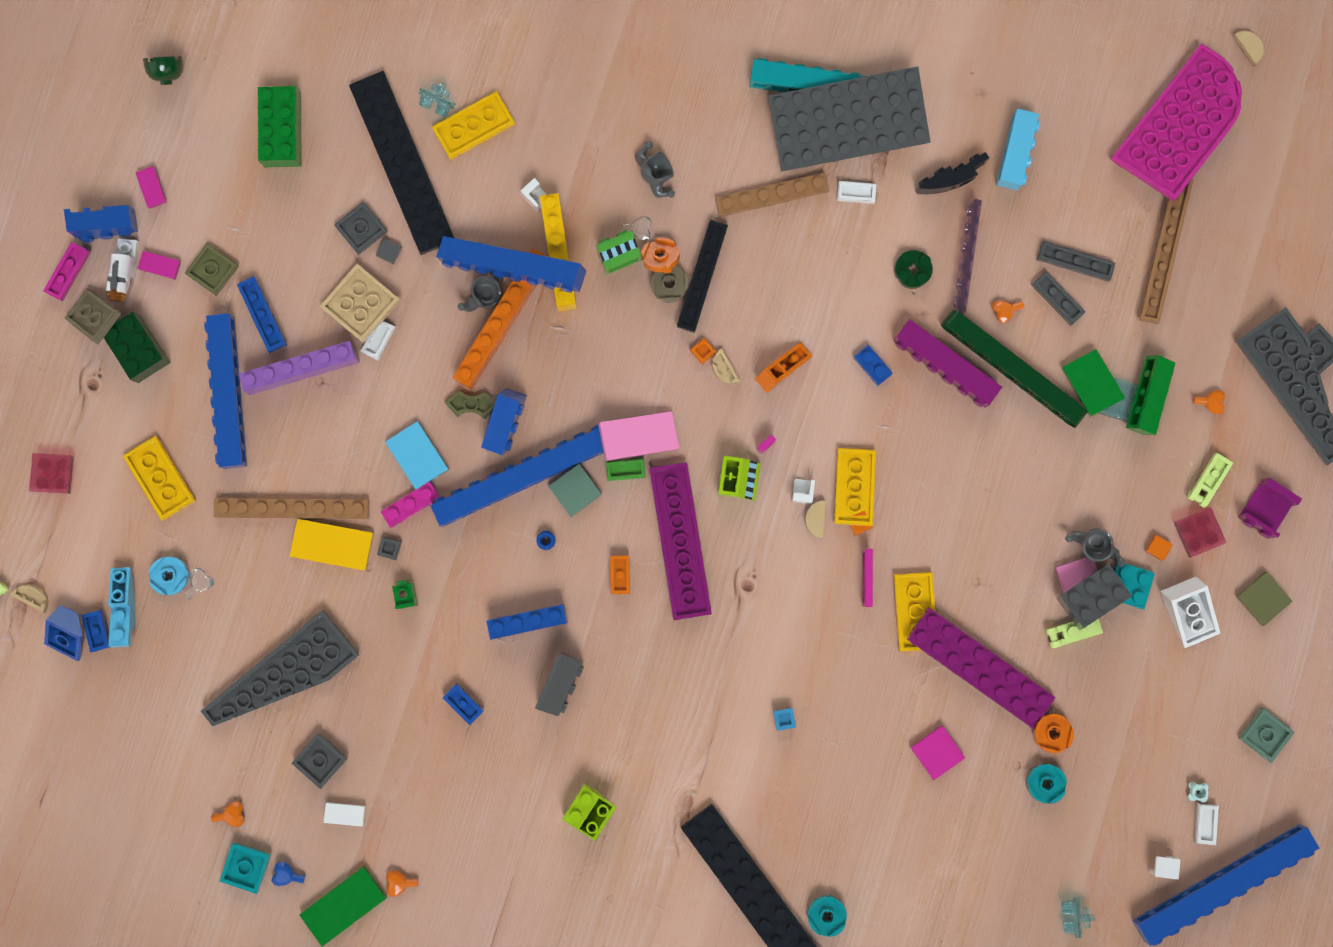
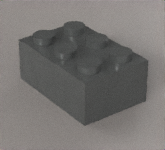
M1108 564L1056 599L1078 630H1081L1131 598L1132 595L1110 564Z

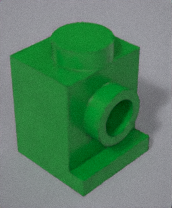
M408 580L396 582L397 586H392L395 609L418 606L414 583H408ZM403 590L407 593L405 598H402L400 596V593Z

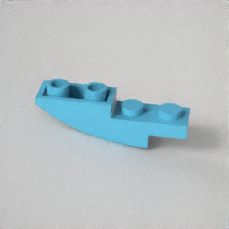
M130 567L111 568L108 606L111 608L109 647H131L132 629H135V593L132 569Z

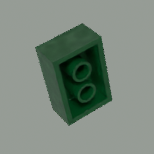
M133 311L115 322L104 337L129 379L136 383H140L171 363L143 318Z

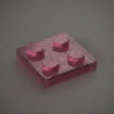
M32 453L29 492L71 494L74 456Z
M1211 507L1173 522L1189 558L1227 543Z

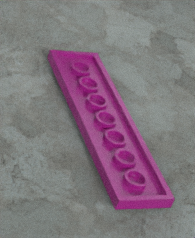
M685 462L649 468L673 620L711 615L688 464Z
M927 608L906 639L1032 729H1035L1037 722L1042 719L1056 698L930 608Z

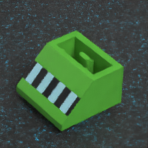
M627 230L622 231L616 235L617 237L612 239L605 238L596 245L598 256L607 275L641 261V254L632 230L629 232Z

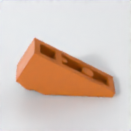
M800 342L766 367L755 380L768 393L812 357V354Z

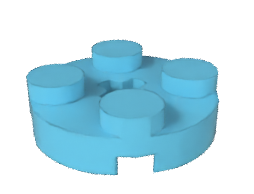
M160 558L149 569L150 586L159 594L175 595L187 586L190 571L187 565L179 558ZM172 571L173 579H169L168 581H166L167 576L165 575V573H170Z

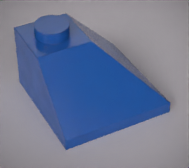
M60 605L46 619L44 644L79 661L81 658L83 634L78 614L72 609Z

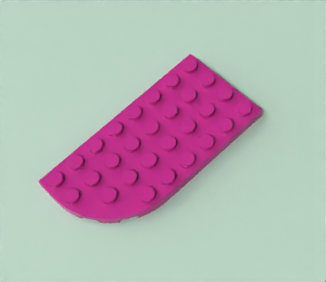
M1201 43L1116 151L1111 161L1174 202L1230 131L1239 116L1242 87L1233 72V67L1222 56Z

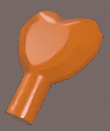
M997 300L992 304L993 311L997 313L996 318L1001 323L1008 322L1012 318L1014 311L1024 308L1022 301L1010 304L1007 301Z
M1215 390L1208 393L1206 397L1194 396L1193 404L1205 405L1211 413L1215 415L1224 412L1223 401L1225 400V394L1221 390Z
M238 801L232 802L225 807L223 813L212 814L211 820L212 822L225 821L232 827H240L245 822L244 816L241 814L243 806Z
M390 871L386 875L388 882L386 893L389 896L396 897L400 895L406 887H418V879H406L398 871Z

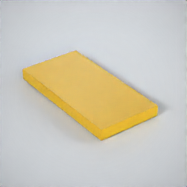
M495 91L433 125L432 129L447 156L452 160L516 124L498 92Z
M158 436L152 437L123 455L124 460L161 521L166 520L196 501Z
M837 448L835 525L873 526L876 450ZM862 511H865L867 516H853Z
M297 519L289 557L366 571L374 533Z
M933 572L893 574L899 652L919 651L918 647L906 639L927 608L935 611Z

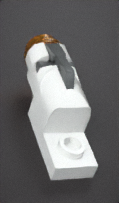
M118 239L116 254H111L107 278L106 295H108V300L124 302V298L127 297L130 278L135 279L139 241Z

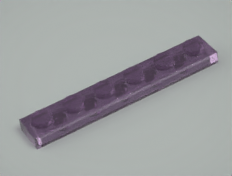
M974 199L970 205L968 204L966 216H969L968 223H965L963 231L966 234V239L962 242L961 246L963 260L960 259L958 271H961L960 278H957L956 281L958 295L954 297L953 307L961 314L965 313L967 309L982 200Z

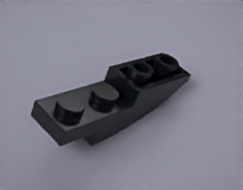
M986 152L981 155L977 153L969 159L970 162L966 165L962 163L954 169L951 166L946 169L941 167L933 173L935 176L930 179L926 177L918 183L919 186L916 189V193L926 195L938 194L968 184L977 177L978 173L976 170L986 164L989 156Z

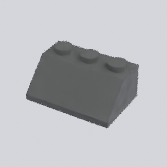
M560 652L535 709L555 716H559L560 712L564 713L568 705L566 698L568 694H573L576 684L573 682L576 676L580 677L584 666H581L583 661Z

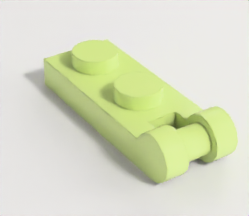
M1214 453L1195 486L1187 495V498L1191 501L1195 500L1199 503V506L1205 508L1216 493L1233 462L1218 453ZM1201 490L1206 492L1204 496L1199 494Z
M1099 619L1081 630H1078L1073 621L1045 630L1051 640V649L1103 633ZM1058 632H1061L1062 639L1058 640Z

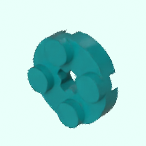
M1045 763L1035 766L1029 772V775L1026 777L1028 792L1035 800L1053 804L1061 800L1065 795L1067 779L1061 769ZM1044 779L1051 780L1049 783L1050 788L1042 786Z
M831 895L816 898L807 910L808 923L818 935L833 937L845 928L847 920L846 909L839 899ZM825 911H826L827 913H828V912H831V913H832V914L830 915V917H831V920H830V921H828L827 919H824V920L822 919V917L824 916L823 913H824Z

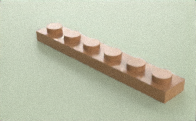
M824 172L716 197L715 201L719 217H724L828 193L829 186Z

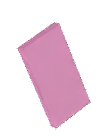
M672 411L598 423L605 461L679 449Z

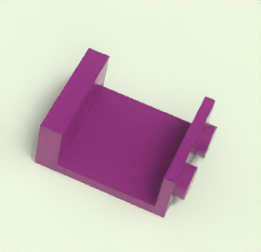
M1271 478L1261 479L1238 518L1243 520L1242 523L1247 527L1260 531L1259 534L1267 539L1278 538L1280 533L1276 532L1290 508L1299 505L1302 498Z

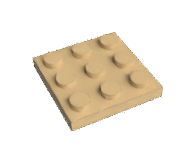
M356 264L320 307L364 343L401 300L361 266Z

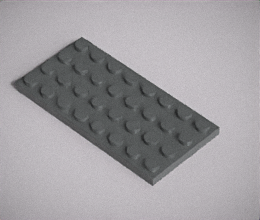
M918 66L768 96L781 172L931 143Z

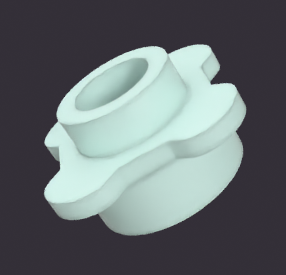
M1190 782L1188 785L1190 788L1188 799L1190 801L1199 800L1206 802L1208 799V785L1206 783L1196 784L1195 782Z

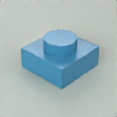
M793 708L773 711L777 731L796 728Z

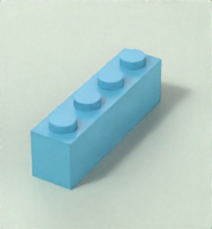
M1018 108L1014 112L998 173L997 186L1018 191L1022 185H1025L1027 180V174H1025L1026 167L1029 168L1032 157L1029 156L1030 150L1034 149L1036 143L1034 134L1040 126L1038 113Z

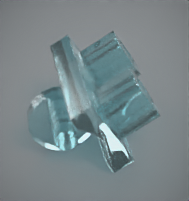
M441 82L439 86L433 84L431 89L436 91L435 93L428 89L420 88L419 94L422 95L419 102L420 106L430 109L433 101L438 103L435 113L442 117H446L449 110L454 109L456 103L442 97L443 95L446 97L450 95V92L445 90V83Z
M1073 897L1072 901H1065L1061 904L1062 914H1073L1074 920L1063 921L1064 933L1075 934V938H1081V934H1083L1082 921L1084 922V928H1090V921H1095L1096 919L1095 915L1089 914L1088 907H1083V914H1081L1079 897Z

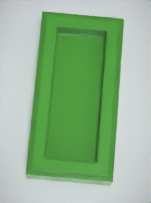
M644 459L606 462L607 481L646 478Z

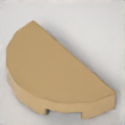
M1240 31L1233 35V38L1253 66L1257 64L1264 53L1261 39L1250 31Z
M721 348L716 352L712 361L714 375L720 381L727 384L740 382L730 361Z
M826 500L818 501L811 505L805 516V524L809 532L821 539L824 537Z
M22 585L19 588H15L10 596L43 613L47 611L48 598L45 592L38 586Z

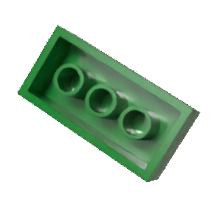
M296 86L258 87V161L264 168L302 167L301 93Z

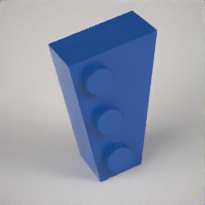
M129 205L103 207V210L97 211L83 208L84 212H71L70 209H64L67 232L84 243L93 242L94 239L98 238L104 240L112 239L113 236L117 235L130 236L132 233L138 232L135 210Z
M505 388L497 395L481 448L500 455L510 451L513 444L511 438L513 433L515 434L517 431L518 419L523 413L527 395Z

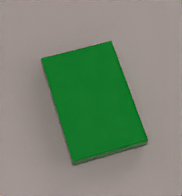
M1097 349L1061 368L1090 417L1125 399Z

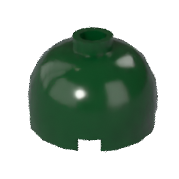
M175 56L153 57V59H150V62H148V58H143L145 72L152 80L160 81V85H171L173 80L178 79L182 75V56L177 57V60Z

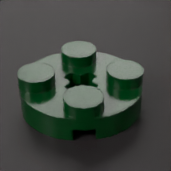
M917 250L904 252L894 265L895 277L903 287L909 289H917L925 285L933 272L930 257ZM915 265L918 271L915 274H911V270H908V267Z

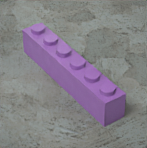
M347 341L239 373L243 392L253 395L360 362L355 345L351 341Z

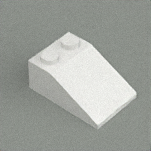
M1197 576L1161 591L1166 610L1184 648L1220 634L1208 586Z

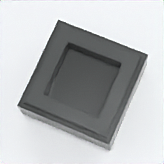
M384 239L376 256L394 265L402 247Z
M382 537L377 555L397 560L402 542Z

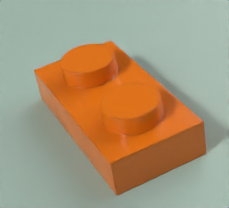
M629 555L610 556L611 595L630 594Z

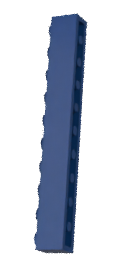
M599 426L592 427V431L589 433L581 432L573 436L574 439L569 442L563 440L557 443V447L554 449L546 448L541 450L539 455L534 458L528 456L522 459V463L517 466L511 464L504 468V472L499 474L497 472L491 473L482 482L476 480L469 484V488L464 490L462 488L456 489L447 498L441 496L433 500L434 504L430 506L439 526L444 527L603 454Z
M1299 824L1132 921L1145 943L1150 946L1158 945L1163 941V938L1177 934L1184 926L1193 925L1197 922L1196 919L1212 914L1215 908L1228 905L1234 897L1245 895L1248 889L1262 885L1264 880L1269 877L1278 876L1281 870L1297 865V861L1302 858L1311 857L1315 854L1314 851L1320 848L1308 827Z

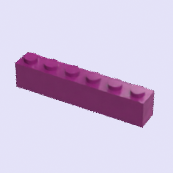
M910 319L893 340L902 351L907 350L911 353V357L917 362L922 361L927 365L926 368L932 373L937 372L942 376L944 382L956 386L959 393L971 397L973 403L979 407L986 408L1002 389L1001 385Z

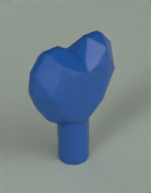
M286 862L275 864V874L271 880L274 885L278 887L285 886L292 881L304 883L305 876L294 873L291 866Z

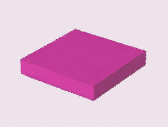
M942 725L910 747L932 780L937 779L965 759Z

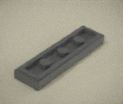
M1045 241L1041 243L1037 256L1038 261L1107 282L1111 281L1116 264L1115 262Z

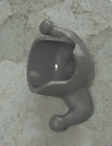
M647 141L645 146L635 155V160L641 167V176L650 185L655 197L668 196L673 198L675 195L673 190L665 191L662 189L663 183L674 177L672 166L668 158L661 151L649 157L646 156L647 150L653 147V143Z
M481 276L477 278L471 287V298L465 303H459L458 309L460 311L472 312L478 307L488 309L496 306L501 300L502 293L500 287L504 277L502 279L494 276Z
M1097 528L1088 532L1074 531L1065 536L1067 542L1074 541L1081 544L1086 557L1092 561L1100 562L1110 558L1116 561L1118 566L1122 567L1125 564L1119 550L1114 547L1112 536L1106 530Z

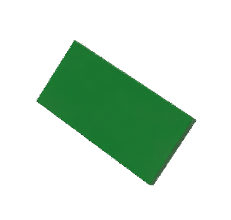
M363 866L299 914V916L321 947H323L387 897L366 867Z

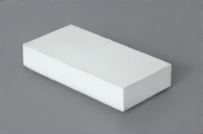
M849 181L838 182L837 201L875 203L876 184Z
M383 321L365 341L360 352L379 361L396 327Z
M327 802L324 823L363 827L366 806Z
M1197 803L1195 843L1216 845L1218 805Z

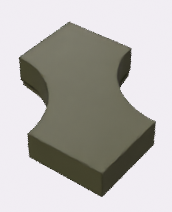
M458 390L445 401L446 405L457 417L464 413H476L485 419L492 413L495 402L486 392L478 396H469Z

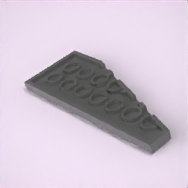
M1285 307L1235 342L1324 464L1329 465L1333 462V415L1328 406L1329 402L1321 376L1317 370L1315 356L1310 347V340Z
M322 610L202 709L201 713L212 726L218 725L329 681L360 656V654L326 612Z

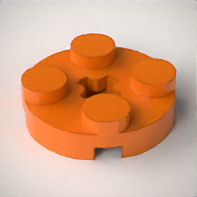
M656 238L654 242L646 243L641 252L644 267L653 272L670 273L680 259L678 247L673 240L668 238ZM661 253H664V256L662 257L656 256L660 255Z
M1053 713L1047 714L1037 722L1033 730L1034 741L1044 751L1060 753L1071 746L1074 739V730L1064 716ZM1056 728L1055 731L1058 732V736H1054L1051 739L1049 731Z

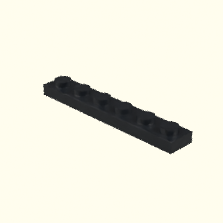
M714 220L709 222L677 324L679 329L692 333L696 331L726 235L727 224Z

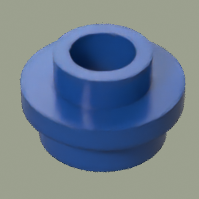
M543 531L538 534L536 542L539 548L550 550L554 547L556 538L550 531ZM544 537H548L550 539V542L548 544L543 543Z

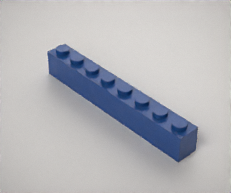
M443 236L436 256L442 262V265L448 268L456 266L463 271L475 270L479 274L486 275V273H489L501 279L504 276L515 282L523 280L534 286L542 284L549 289L557 287L568 293H572V291L580 292L586 274V269L581 263Z
M229 313L206 316L207 322H204L205 332L208 333L206 349L209 352L210 359L207 360L208 369L211 370L209 386L213 393L210 402L212 408H214L212 423L216 429V434H214V444L217 446L215 461L219 468L223 469L247 467L235 317Z

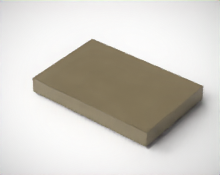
M87 288L64 319L99 345L121 313Z

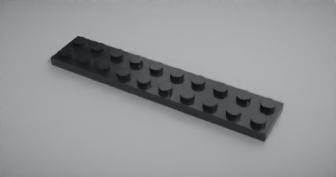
M384 71L349 84L420 255L438 249L443 236L454 238V235Z
M712 803L680 827L767 947H817Z

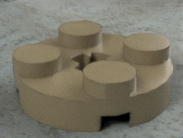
M677 265L673 267L670 273L655 272L651 277V290L656 299L662 302H677L685 296L688 290V277ZM667 279H672V282H675L672 288L665 287L664 283L667 282Z

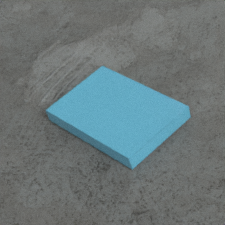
M418 421L385 442L415 490L449 470Z

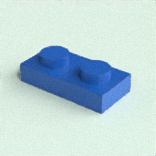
M869 345L853 357L877 386L893 374Z
M103 610L81 615L90 653L111 648L109 647V632Z
M455 684L443 697L469 725L484 712L458 684Z

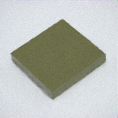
M207 243L185 274L217 296L239 266Z
M1263 572L1236 596L1261 626H1265L1293 602L1268 572Z

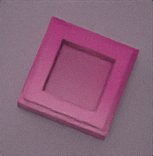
M771 434L756 450L760 454L764 453L775 443L776 439Z

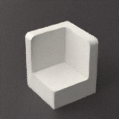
M534 178L521 190V195L538 211L541 208L540 196L547 195L540 188V183Z
M795 479L791 502L811 504L813 502L815 480Z
M1168 855L1166 857L1156 856L1154 870L1149 869V874L1155 877L1179 880L1180 859Z

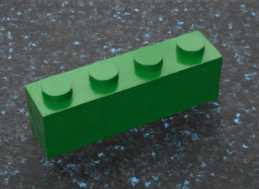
M1160 355L1145 356L1126 424L1127 429L1141 435H1156L1174 373L1175 362Z

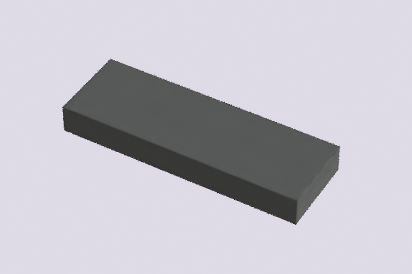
M1047 272L1031 285L1070 326L1085 313L1081 306Z

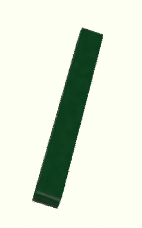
M953 309L941 323V327L1071 427L1076 428L1088 413L1082 405L959 311Z

